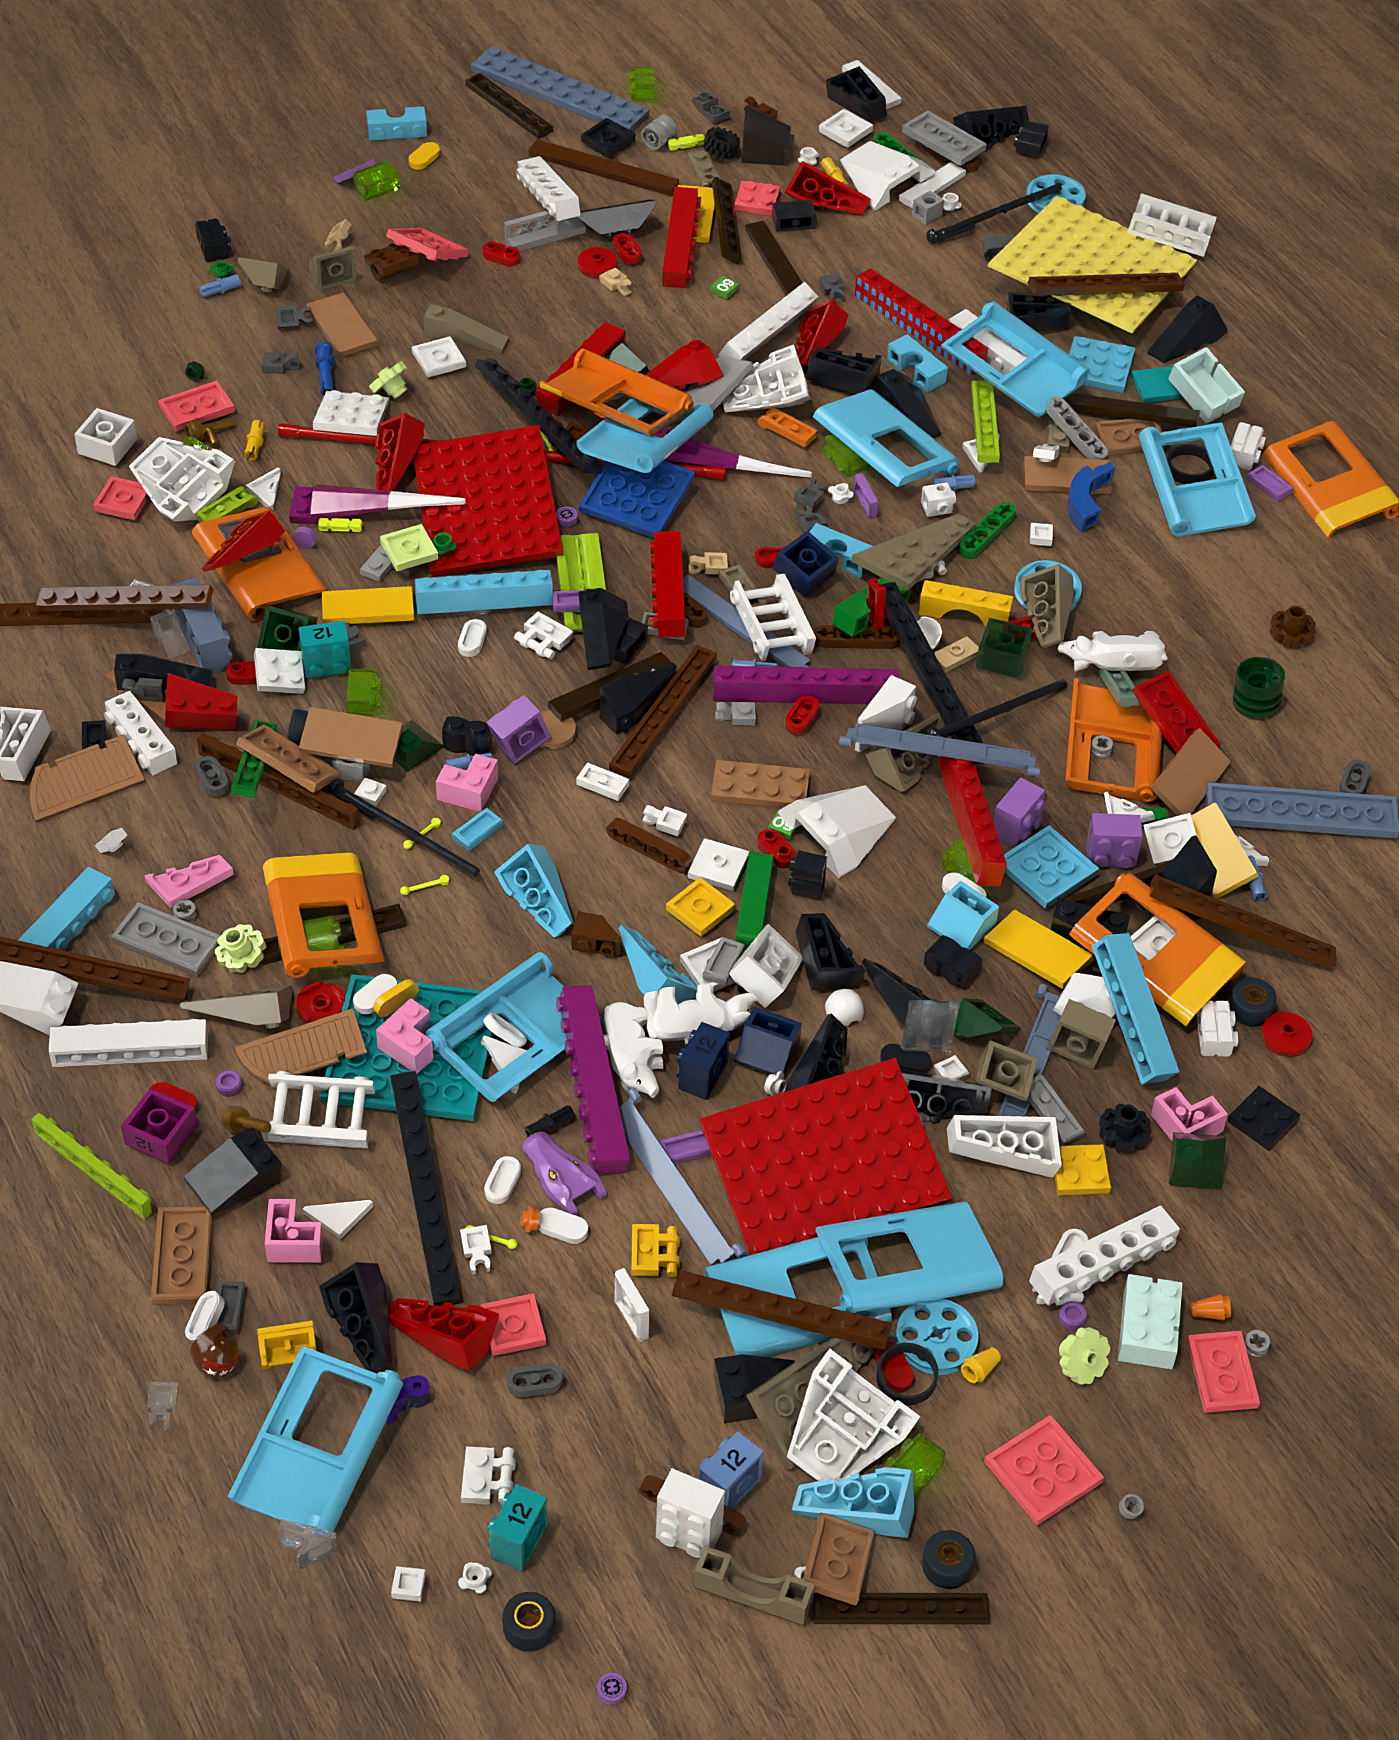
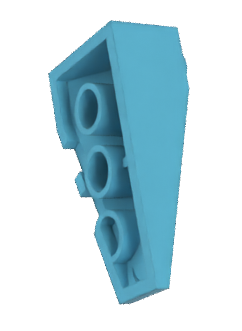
M527 844L494 871L504 891L510 897H514L524 910H528L535 917V920L554 938L559 937L574 924L556 866L545 846Z
M620 925L618 929L638 988L644 995L647 992L658 991L659 995L661 988L675 987L674 995L678 1005L696 997L697 986L685 973L680 975L672 968L674 963L656 953L658 949L641 933Z
M884 1467L875 1469L876 1473L861 1476L859 1473L850 1474V1478L837 1481L826 1479L799 1485L792 1512L818 1519L820 1512L875 1530L874 1534L908 1538L914 1515L913 1471L910 1469Z

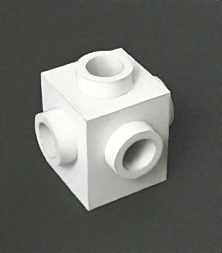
M948 482L923 486L921 504L927 517L952 513L953 504L956 503V495L954 491H951Z

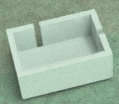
M1207 347L1174 364L1169 376V381L1194 410H1200L1199 416L1206 424L1221 417L1222 413L1226 414L1239 407L1245 393L1223 365H1217V358Z
M1128 1274L1123 1294L1118 1361L1173 1369L1178 1349L1182 1282L1158 1279L1157 1283H1153V1278Z

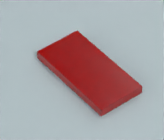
M1169 671L1136 686L1132 690L1176 753L1179 752L1193 732L1199 728L1217 747L1221 745Z

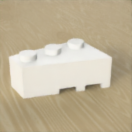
M0 707V774L6 780L25 781L51 732V728L43 710Z

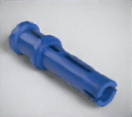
M320 342L315 346V354L317 355L315 361L316 366L319 368L322 396L325 395L326 391L334 390L332 367L334 366V358L332 357L333 346L328 342Z

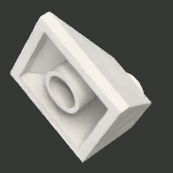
M1074 973L1071 976L1053 1009L1059 1015H1062L1068 1000L1071 999L1093 1010L1105 1013L1111 1018L1116 1013L1103 977Z

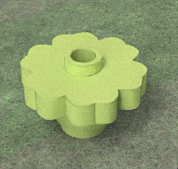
M400 361L390 369L388 367L384 368L378 373L379 378L372 382L369 388L374 394L383 388L389 396L396 399L407 390L406 383L400 376L407 367Z
M239 924L235 928L225 930L217 941L220 946L215 949V954L221 966H227L232 973H243L247 967L255 968L263 960L264 955L261 951L267 945L260 931H254L251 925Z
M1090 1327L1079 1328L1076 1336L1069 1335L1059 1348V1353L1062 1357L1060 1366L1062 1367L1063 1374L1071 1377V1380L1078 1384H1091L1095 1376L1101 1377L1109 1364L1106 1358L1110 1353L1107 1337L1100 1335L1098 1330Z

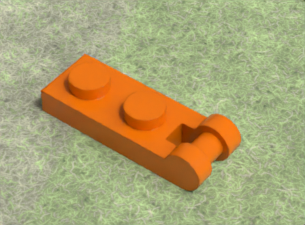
M774 407L770 408L766 415H762L757 420L760 428H768L804 448L818 436V430Z

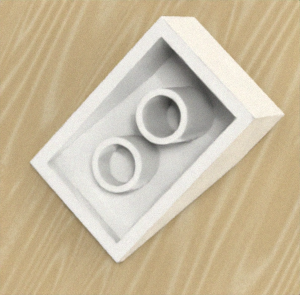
M891 675L858 718V724L902 731L907 724L910 725L915 717L913 707L917 701L915 696L916 686ZM856 742L855 751L860 752L873 745Z
M767 924L737 960L729 975L737 985L742 986L748 993H753L758 999L757 1003L766 1008L786 989L803 959L794 947Z
M0 961V1012L50 1036V1027H60L63 1023L78 983L57 972Z

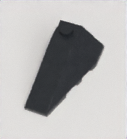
M1027 106L965 112L953 117L954 126L986 143V150L1018 132L1020 126L1024 125L1027 120L1029 121Z
M1196 295L1178 313L1151 346L1147 354L1166 363L1183 356L1185 351L1200 349L1201 345L1207 342L1209 344L1216 342L1227 332V327L1215 305Z
M891 369L877 375L875 391L933 439L941 436L935 418L918 385L896 369Z
M602 588L578 591L587 669L589 671L611 667L618 649L619 638H622L624 634V625L629 621L627 601Z
M144 653L116 654L114 674L117 690H125L122 688L124 679H132L138 682L139 678L163 679L164 690H167L168 673L211 687L212 670Z
M670 663L654 667L648 673L638 671L635 672L634 676L628 678L625 675L618 676L600 686V719L616 735L630 729L646 714L676 674L677 665Z
M864 958L862 964L896 1018L905 1026L910 1001H923L917 1037L919 1034L929 1037L935 1005L939 1001L936 999L932 1000L923 995L922 990L903 982L904 979L880 963ZM949 1008L947 1009L944 1027L948 1026L947 1023L954 1013Z
M832 1013L828 1014L789 1078L784 1092L845 1073L842 1071V1058L846 1057L848 1028Z
M900 1068L921 1122L939 1121L954 1115L987 1113L992 1088L982 1084Z
M356 1262L321 1284L319 1289L327 1313L331 1318L336 1319L341 1327L339 1331L343 1337H348L353 1345V1352L363 1367L368 1371L377 1373L392 1363L386 1286L378 1263Z

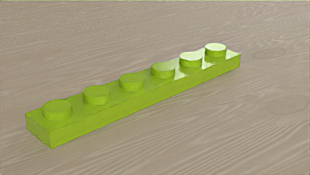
M972 380L971 392L977 461L999 463L1000 452L993 385L988 381Z
M38 1113L31 1119L35 1134L144 1220L152 1214L151 1198L143 1189L138 1190L125 1175L117 1174L107 1161L99 1160L88 1146H81L70 1132H63L52 1118L47 1119Z

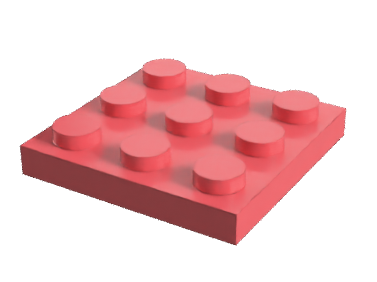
M423 228L388 229L386 237L393 239L394 244L399 246L406 245L410 251L419 254L423 253L425 258L432 261H437V259L448 260V258L459 260V258L468 257L469 249Z
M1051 1415L984 1458V1463L1036 1526L1102 1484L1104 1480L1103 1475Z

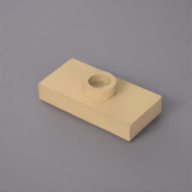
M967 636L934 652L946 673L980 656L981 649Z

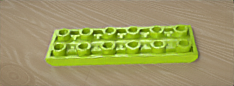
M598 533L560 535L563 556L556 557L560 591L596 588L606 590ZM564 612L565 627L574 632H583L580 612Z

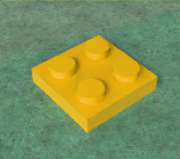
M700 877L666 903V910L702 937L735 911V903Z
M1104 1145L1059 1146L1062 1165L1054 1176L1057 1196L1110 1194L1111 1186Z

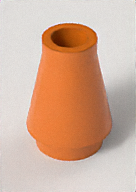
M1218 1294L1198 1301H1191L1192 1317L1225 1321V1318H1231L1229 1296Z

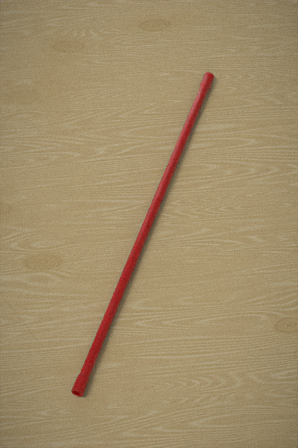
M282 423L278 427V436L303 437L374 445L376 441V436L313 430L311 427ZM423 439L421 444L443 440ZM544 450L546 462L573 464L562 452ZM596 458L602 465L605 464V460ZM672 463L694 471L695 476L725 480L726 467Z

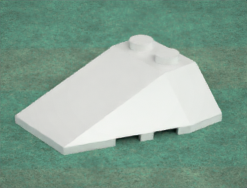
M872 141L840 159L849 178L851 177L855 189L871 198L868 206L874 211L890 202V189L912 176L921 183L935 174V170L922 160Z
M791 345L769 355L770 359L760 365L758 362L753 364L754 368L722 401L725 412L792 407L811 400L795 346Z
M158 437L129 467L160 513L173 521L197 520L196 512L215 502L227 490L235 462L234 459L216 449L209 451L202 449L198 445L191 447L184 445L183 442Z
M866 785L799 799L778 811V814L792 829L803 825L826 850L827 867L838 879L860 865L865 855L872 850L873 845L884 835L896 819Z
M831 1349L827 1351L812 1373L786 1458L817 1481L826 1479L837 1481L850 1478V1474L859 1473L902 1442L920 1418L918 1414L899 1400L894 1402L851 1369L852 1365Z

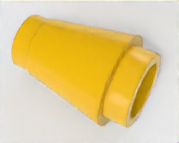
M991 1347L966 1358L961 1366L964 1378L970 1383L982 1382L997 1363L1001 1361V1355L995 1348Z

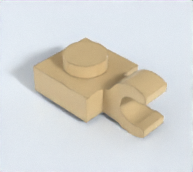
M345 219L334 226L327 237L325 246L327 247L332 244L334 246L333 251L342 249L341 242L349 235L348 230L352 224Z
M617 268L599 275L600 283L611 291L617 289L624 296L632 293L627 287L632 282Z
M704 552V557L689 556L691 565H688V570L691 574H697L705 570V574L717 575L719 571L728 568L726 553Z

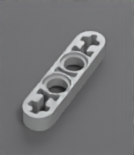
M1052 397L1046 405L1048 415L1087 459L1105 460L1108 454L1107 447L1063 398ZM1069 419L1073 421L1075 425H1068L1065 420ZM1079 435H1085L1088 441H1083Z

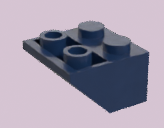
M754 1007L745 1024L734 1062L769 1075H777L779 1071L785 1073L800 1043L802 1023Z

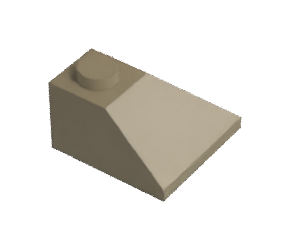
M353 246L316 255L309 260L310 277L318 291L357 281Z
M238 257L239 264L253 284L261 287L260 291L272 293L273 289L280 290L288 273L287 267L278 263Z
M990 1040L980 1056L975 1077L979 1084L1027 1101L1038 1059Z

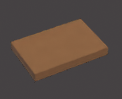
M1137 419L1101 421L1094 424L1097 437L1108 449L1107 456L1143 453L1139 434L1147 427L1157 428L1162 433L1158 422Z
M820 1512L802 1580L815 1584L814 1592L856 1606L859 1601L875 1530Z

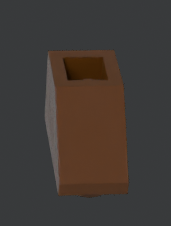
M578 911L571 934L572 950L620 957L621 937L602 915Z

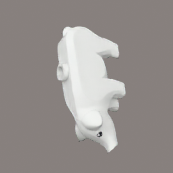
M1103 631L1093 632L1092 637L1094 639L1092 641L1087 637L1078 636L1077 640L1061 642L1058 647L1059 652L1068 655L1074 660L1075 672L1088 668L1090 663L1106 670H1153L1161 666L1163 661L1168 659L1164 650L1165 644L1154 631H1146L1139 637L1129 635L1110 637Z
M711 984L698 985L696 1000L684 1001L679 1005L674 995L675 987L661 988L659 995L658 991L647 992L644 995V1007L648 1012L647 1031L650 1038L661 1039L662 1042L685 1040V1044H688L692 1030H697L701 1022L727 1032L743 1026L750 1016L749 1010L751 1005L757 1002L758 999L753 993H745L734 996L725 1002L715 997Z
M616 1002L606 1006L604 1010L603 1037L611 1066L620 1077L623 1090L627 1094L630 1089L636 1088L638 1092L647 1093L651 1098H654L659 1092V1087L652 1070L663 1069L662 1056L654 1054H663V1045L661 1039L645 1038L642 1026L647 1025L648 1012L645 1008L634 1007L623 1002Z

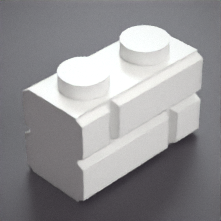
M1242 422L1238 425L1231 449L1240 468L1250 470L1254 463L1259 462L1261 451L1258 449L1263 450L1266 437H1262L1264 431L1262 427L1254 425L1251 427L1250 424Z
M1209 1001L1196 1014L1202 1056L1217 1055L1229 1057L1232 1054L1233 1047H1237L1238 1033L1233 1031L1232 1028L1235 1025V1012L1230 1011L1228 1001Z

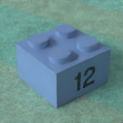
M737 1431L731 1438L727 1437L722 1441L718 1451L712 1457L708 1456L703 1460L699 1467V1480L725 1490L724 1506L733 1509L761 1480L764 1452Z

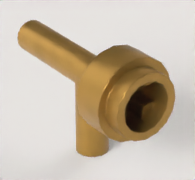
M196 419L188 421L184 425V432L187 440L193 442L203 440L205 433L212 447H217L220 442L214 431L234 427L235 423L233 419L202 425Z
M231 1106L222 1115L224 1127L226 1130L234 1133H241L246 1128L252 1127L257 1131L269 1133L272 1128L268 1121L250 1118L249 1112L243 1107Z

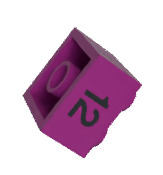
M150 1088L121 1125L125 1145L170 1164L198 1124L194 1107Z

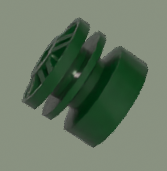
M1252 657L1242 661L1236 670L1233 705L1236 710L1252 718H1265L1275 714L1281 706L1282 690L1285 681V671L1282 666L1266 657Z

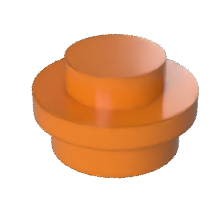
M528 1205L527 1210H522L520 1226H524L525 1232L538 1229L540 1210L534 1209L530 1205Z

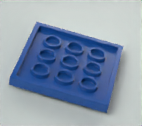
M606 461L601 473H598L579 504V511L654 538V532L664 531L694 480L695 472L662 461L650 472L642 473Z

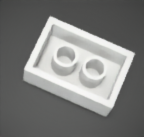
M671 1469L657 1496L656 1538L667 1546H676L685 1550L690 1556L700 1558L704 1546L714 1549L722 1533L725 1490Z

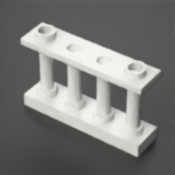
M1141 194L1127 233L1204 257L1217 217Z
M785 574L776 575L774 585L769 588L744 591L739 580L734 582L733 591L730 592L731 602L735 604L753 642L754 651L758 653L761 661H766L770 648L789 645L800 646L804 655L812 654L816 637ZM773 596L778 601L776 604L751 607L749 599ZM781 612L785 615L786 619L759 623L756 616ZM789 628L794 636L767 640L764 632Z
M285 1071L269 1074L268 1079L271 1087H277L273 1121H270L271 1131L269 1133L261 1132L264 1141L368 1148V1132L361 1127L365 1094H375L373 1081L366 1077L342 1079L298 1076ZM288 1088L303 1089L299 1123H296V1125H285L283 1122ZM313 1090L329 1091L325 1124L322 1127H314L309 1124ZM339 1092L355 1093L351 1126L348 1129L335 1126Z

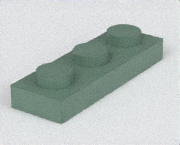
M1099 668L1098 674L1118 705L1122 707L1141 705L1132 692L1135 686L1125 671Z

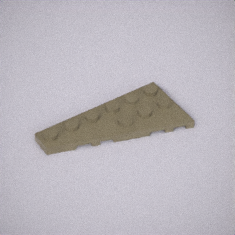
M955 514L852 555L851 562L890 582H895L897 586L908 591L949 554L975 527L976 523L965 516Z
M832 1337L746 1395L786 1470L792 1469L795 1465L786 1456L812 1373L827 1351L831 1349L852 1365L851 1369L857 1373L861 1365L865 1364L870 1358L875 1347Z

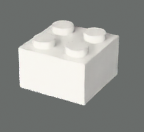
M99 408L93 411L74 434L78 454L114 466L118 464L137 440L135 421L133 419Z

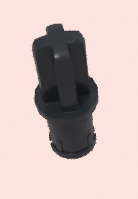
M569 1105L550 1115L545 1113L543 1118L524 1127L527 1137L539 1131L554 1133L556 1132V1127L573 1119L575 1113Z

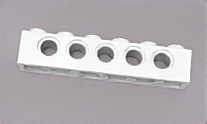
M540 156L518 161V169H516L518 180L522 181L524 186L530 190V193L536 197L537 201H540L543 207L549 211L550 215H553L557 221L580 216L578 196Z
M1158 1206L1035 1265L1029 1282L1039 1295L1043 1297L1047 1305L1056 1301L1063 1302L1071 1293H1075L1077 1290L1083 1292L1099 1280L1106 1281L1114 1273L1120 1270L1126 1271L1140 1260L1147 1261L1155 1253L1171 1249L1176 1244L1180 1228L1162 1206Z

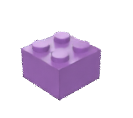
M525 695L514 700L508 707L495 714L486 722L497 747L513 765L551 737L540 711Z
M1020 777L996 806L994 825L1000 843L1013 849L1029 839L1033 829H1038L1043 820L1041 812L1046 804L1044 800L1045 789Z
M1092 813L1086 841L1087 858L1097 867L1136 868L1142 841L1140 815Z

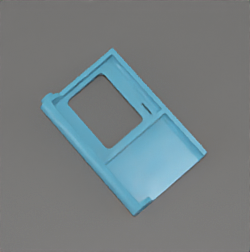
M1222 422L1162 433L1157 428L1147 427L1140 432L1139 440L1173 536H1185L1238 527L1254 521L1256 515ZM1202 440L1216 479L1179 486L1175 485L1163 446Z

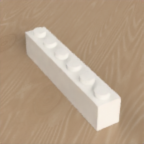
M805 282L727 342L718 355L724 358L746 360L804 314L805 310H808L819 296Z
M965 309L951 317L948 321L962 330L978 317ZM988 328L981 330L973 336V338L988 347L987 363L1002 374H1007L1028 358Z
M206 1019L50 1027L49 1056L52 1067L208 1059Z

